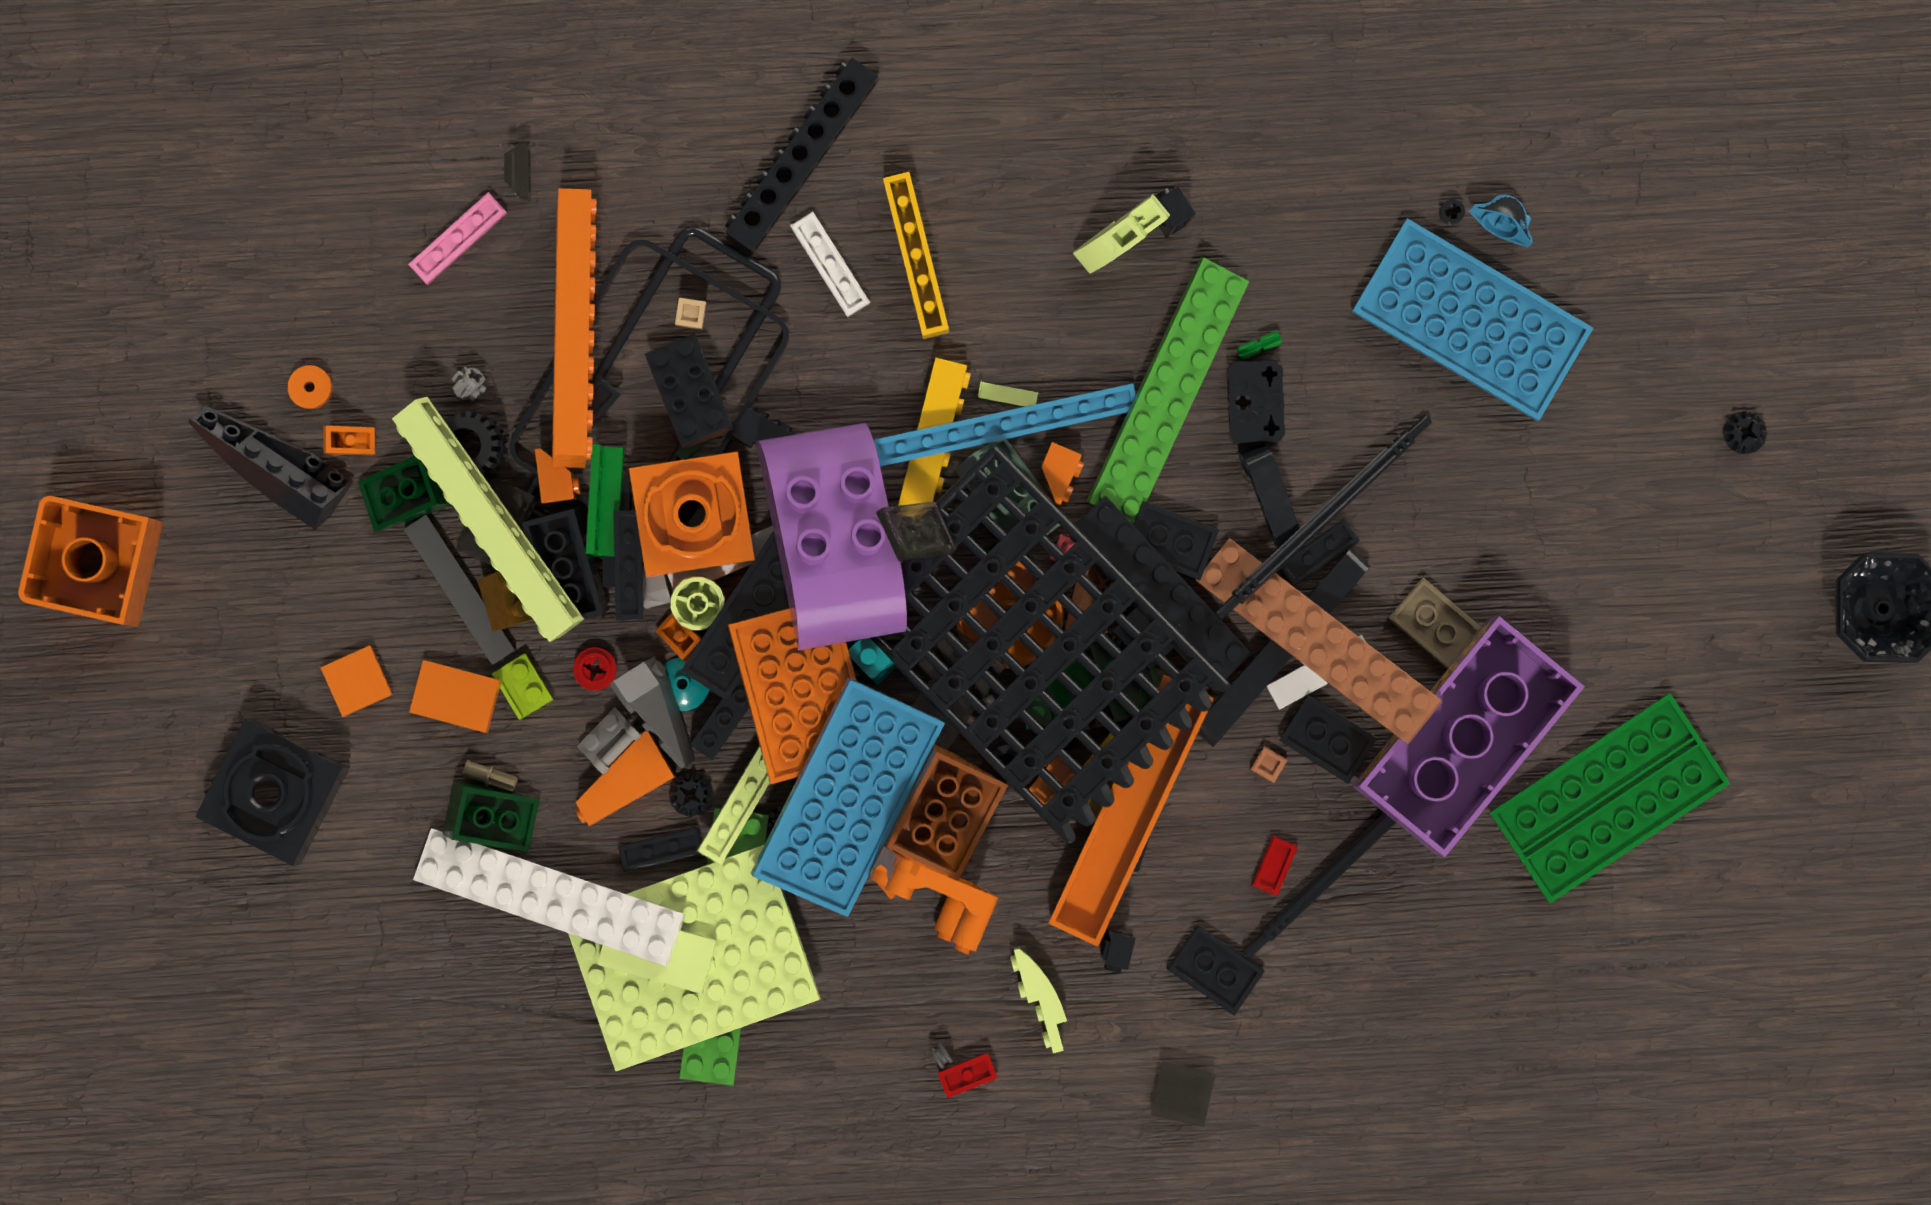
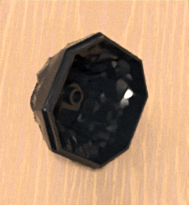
M1863 553L1836 579L1834 599L1836 635L1863 662L1918 663L1931 651V566L1919 553ZM1880 604L1884 606V614L1878 611Z

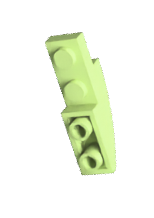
M1152 194L1119 220L1113 221L1076 249L1073 254L1085 269L1092 273L1143 240L1149 232L1167 220L1170 214Z
M1019 947L1014 948L1015 955L1010 956L1014 972L1020 971L1022 981L1017 982L1021 998L1027 997L1028 1003L1039 1001L1040 1005L1035 1006L1039 1022L1044 1021L1047 1031L1042 1032L1046 1048L1052 1047L1053 1053L1064 1051L1057 1024L1066 1022L1067 1019L1057 993L1035 961Z

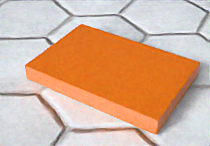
M423 660L409 713L488 733L502 680Z

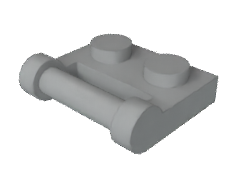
M614 707L577 747L592 762L595 768L604 775L610 769L608 766L633 740L637 741L642 735Z

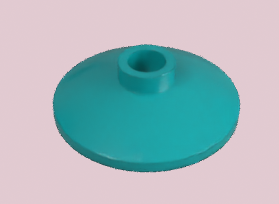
M680 657L668 661L663 666L666 669V675L670 679L679 711H689L697 708L705 701L709 690L681 672L686 662ZM680 679L687 681L685 689L678 688L677 683Z

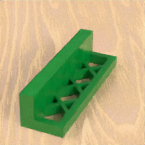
M592 444L586 554L591 556L614 557L613 511H621L624 448L603 447L602 445Z

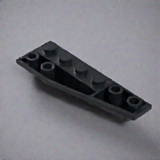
M205 406L189 419V424L205 442L241 477L271 501L314 530L331 516L352 485L353 481L311 452L213 408Z

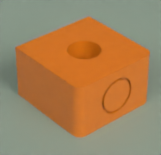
M54 496L42 498L39 502L18 594L20 599L28 604L121 625L139 627L163 522ZM96 544L103 555L102 567L96 575L87 578L81 571L80 558L87 547Z

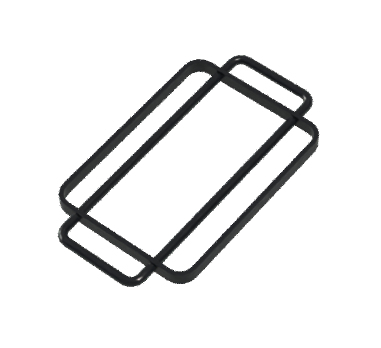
M696 226L681 230L668 251L653 242L635 240L623 249L596 294L594 301H592L591 304H595V311L633 250L646 247L662 255L664 258L589 384H594L600 376L603 379L605 378L673 262L757 311L715 381L720 394L766 317L771 319L783 330L781 344L732 425L733 430L727 433L715 455L724 454L733 439L731 434L746 409L751 408L789 342V330L785 322L779 316L770 312L781 290L780 278L772 269ZM690 237L698 238L766 278L770 282V290L761 305L678 258L677 255L686 240ZM554 367L512 435L509 444L513 460L521 467L535 474L523 495V506L526 512L534 518L547 515L548 513L535 506L533 502L534 496L539 489L538 471L519 457L517 444L554 382ZM680 442L668 462L680 461L676 455L682 448ZM551 446L550 450H549L548 453H547V454H549L551 457H552V446ZM576 494L579 501L589 505L587 498ZM694 500L687 501L678 517L681 523H683L695 503Z

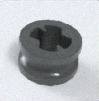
M940 1041L937 1043L938 1046L936 1048L931 1047L929 1050L938 1065L943 1069L947 1062L952 1063L954 1061Z

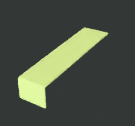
M982 381L978 397L982 399L1025 407L1035 405L1038 392Z

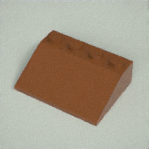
M934 744L885 842L886 847L958 880L1008 784L962 757Z

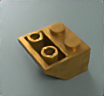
M495 572L477 580L493 632L534 621L523 610L522 603L517 595L508 589L506 580L500 572Z

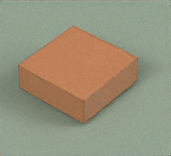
M1263 746L1250 770L1275 783L1287 759Z

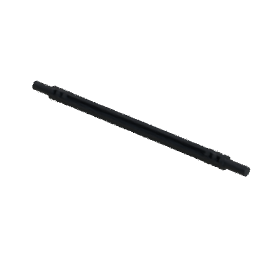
M1424 415L1408 431L1404 430L1332 499L1231 592L1232 596L1214 612L1215 616L1219 620H1223L1238 604H1244L1314 536L1415 443V438L1432 423L1431 419Z
M1383 812L1261 929L1262 933L1243 952L1251 958L1269 940L1272 942L1396 822Z

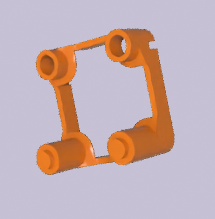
M886 846L882 847L869 876V879L884 885L886 891L910 900L914 889L925 887L946 895L947 898L933 929L938 931L937 937L955 943L954 949L968 955L970 950L976 952L999 897L963 878L957 880L900 853L897 854Z

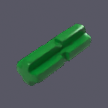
M1278 331L1271 332L1260 337L1258 341L1253 340L1239 346L1236 349L1241 361L1247 360L1260 354L1262 350L1265 352L1281 345L1282 338Z

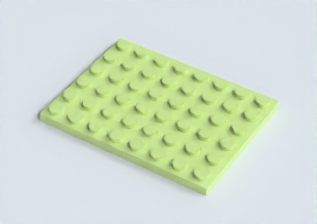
M764 845L726 858L721 865L715 862L627 894L685 914L680 930L717 940L703 994L597 965L602 944L568 933L615 1071L821 999L783 889L751 875V871Z

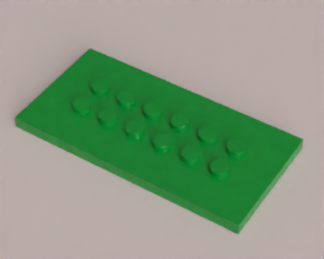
M1668 693L1488 813L1547 902L1551 904L1731 783L1671 693Z

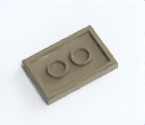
M1424 577L1420 579L1387 618L1446 670L1482 628Z

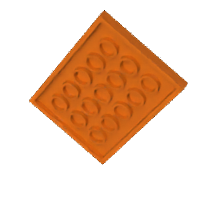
M789 608L727 625L770 784L799 777L847 678L856 681L846 642L798 650Z

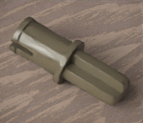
M467 760L462 774L463 777L485 783L486 787L492 785L510 792L515 790L518 782L516 776L495 770L494 766L489 768Z

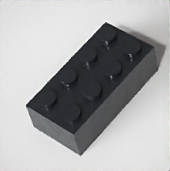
M573 507L522 522L525 536L582 617L586 619L609 611L595 557L586 554L587 528L581 507Z

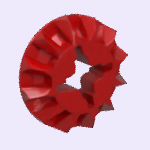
M588 648L582 651L575 659L573 666L574 677L585 689L592 691L602 690L610 686V683L616 677L617 664L613 656L602 648ZM599 657V667L606 671V674L597 673L591 681L592 671L588 670L584 665H594Z

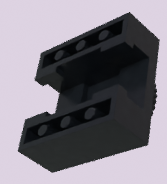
M244 719L195 817L291 866L301 865L350 767L322 753L316 754L282 737V733L254 719ZM264 779L274 781L279 788V797L270 806L261 805L256 800L254 794L256 785Z

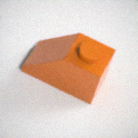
M535 449L541 503L548 505L577 501L576 494H581L579 478H574V474L566 467H552V457L542 449Z

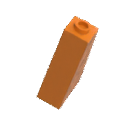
M651 731L643 732L642 736L637 741H634L609 767L610 769L604 775L602 774L575 802L578 806L575 812L582 824L587 822L589 826H592L676 778Z

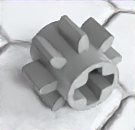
M464 367L461 371H457L451 379L456 383L453 387L455 394L463 400L471 399L474 401L477 397H481L487 389L482 385L486 380L484 375L476 368Z

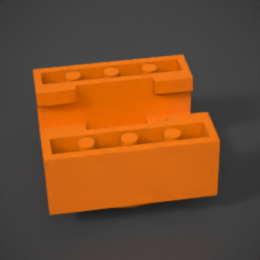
M738 452L629 468L646 578L755 560ZM686 501H697L705 509V519L697 527L685 526L678 517L679 508Z

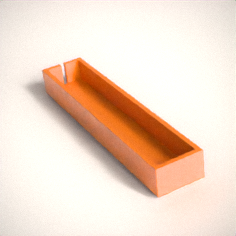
M558 188L552 467L585 468L586 460H591L592 437H587V433H592L593 410H588V407H592L593 384H589L588 380H592L594 371V357H589V354H593L594 330H589V328H593L595 304H589V301H594L595 278L590 277V275H594L596 252L590 251V249H595L596 225H591V223H595L596 199H591V190Z
M1164 675L1158 689L1161 691L1172 678ZM1187 704L1185 708L1192 719L1190 729L1182 731L1169 723L1165 725L1173 740L1171 748L1162 750L1148 742L1146 746L1153 758V765L1148 769H1142L1131 762L1127 763L1134 778V783L1129 788H1123L1113 783L1111 792L1114 796V803L1110 807H1102L1048 924L1097 947L1099 946L1208 711L1202 712Z

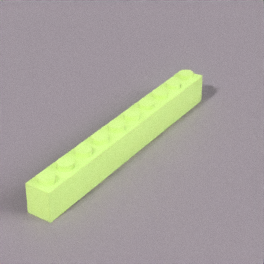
M424 397L414 400L394 416L392 420L396 424L398 433L407 439L412 447L413 454L428 469L429 477L437 482L443 490V496L446 501L454 506L459 513L461 522L469 527L474 534L477 545L485 550L490 557L492 566L505 578L508 589L517 595L525 613L531 616L538 625L539 633L551 642L562 637L583 621L582 615L429 398Z

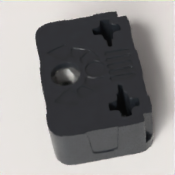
M1274 360L1258 362L1239 361L1231 364L1227 370L1228 423L1231 442L1236 445L1278 443L1285 436L1282 365L1278 366L1277 361ZM1266 369H1269L1271 374H1275V377L1270 380V384H1268L1267 378L1261 375L1264 374ZM1240 397H1244L1245 401H1249V405L1244 410H1241L1240 406L1235 403ZM1269 420L1272 423V427H1277V431L1272 436H1269L1268 431H1264Z

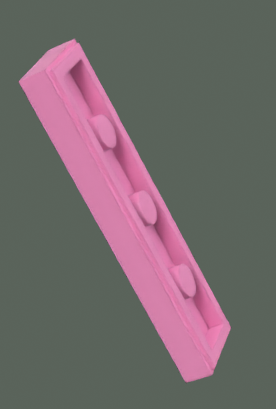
M488 192L408 265L429 285L500 221L507 212Z

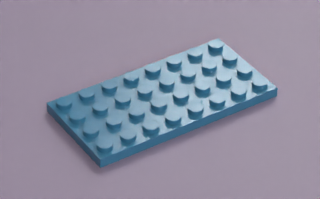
M1408 218L1405 220L1352 310V313L1537 422L1541 419L1593 330V327Z
M847 678L751 871V875L848 917L945 723L936 717Z

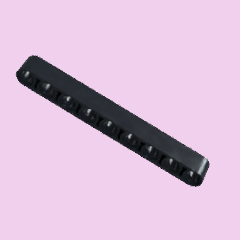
M1350 548L1307 598L1330 614L1371 566ZM1270 639L1230 684V689L1227 692H1223L1211 706L1197 734L1213 747L1293 656Z

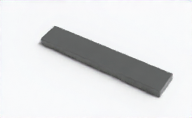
M428 515L423 516L403 529L490 663L494 665L516 651L503 630L492 631L483 599Z

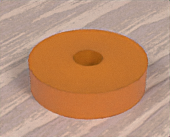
M302 366L295 370L289 378V396L295 404L302 408H320L329 401L332 395L333 384L330 376L317 366ZM308 383H313L315 386L312 392H307L306 390Z

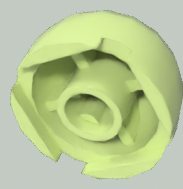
M690 576L683 579L675 586L671 595V611L674 617L682 626L691 630H704L710 627L725 603L721 587L714 580L705 576Z

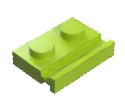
M526 653L491 673L494 679L502 680L500 689L519 720L554 700Z

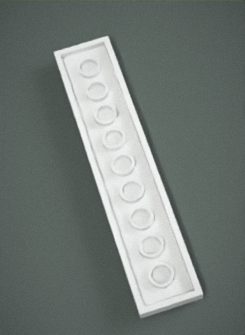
M432 828L413 880L666 967H668L685 918L683 913L480 844L451 840L444 836L443 832Z

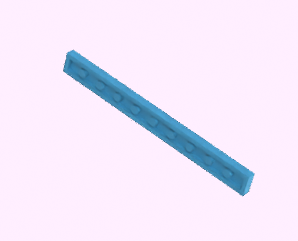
M1132 383L874 439L873 441L881 467L1127 413L1136 394L1134 384Z

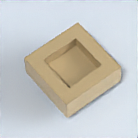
M679 298L675 325L703 330L707 303Z

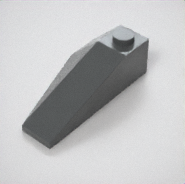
M655 657L648 659L610 683V686L630 713L634 711L638 713L644 720L642 723L644 729L647 732L651 731L657 734L660 746L681 769L695 761L670 679L666 675V669L661 662L657 661Z

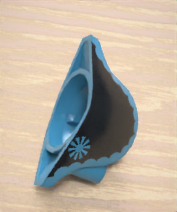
M1499 195L1491 202L1475 204L1470 208L1469 212L1488 232L1496 237L1527 248L1532 244L1533 239L1528 230L1531 217L1527 215L1524 206L1516 198L1510 195Z

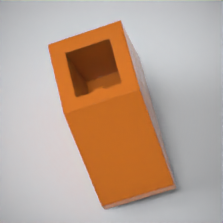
M1052 442L1042 464L1041 471L1055 505L1060 506L1062 501L1068 503L1074 489L1069 484L1073 476L1079 477L1084 463L1080 461L1081 454Z

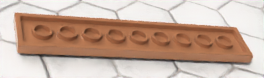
M1229 538L1205 567L1201 580L1196 579V581L1225 603L1232 596L1231 592L1250 576L1262 562ZM1276 573L1244 604L1240 603L1233 609L1407 745L1442 703L1440 698Z

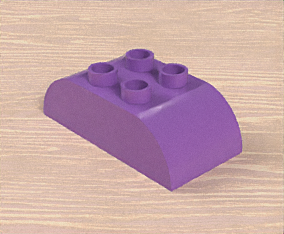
M860 423L757 441L756 447L798 650L905 632L907 610L901 563L878 455L867 424Z

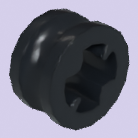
M1456 199L1446 201L1439 211L1441 220L1448 225L1459 223L1465 215L1464 205ZM1449 205H1453V209L1457 207L1459 213L1455 215V219H1450L1451 215L1447 217L1445 214L1449 209Z

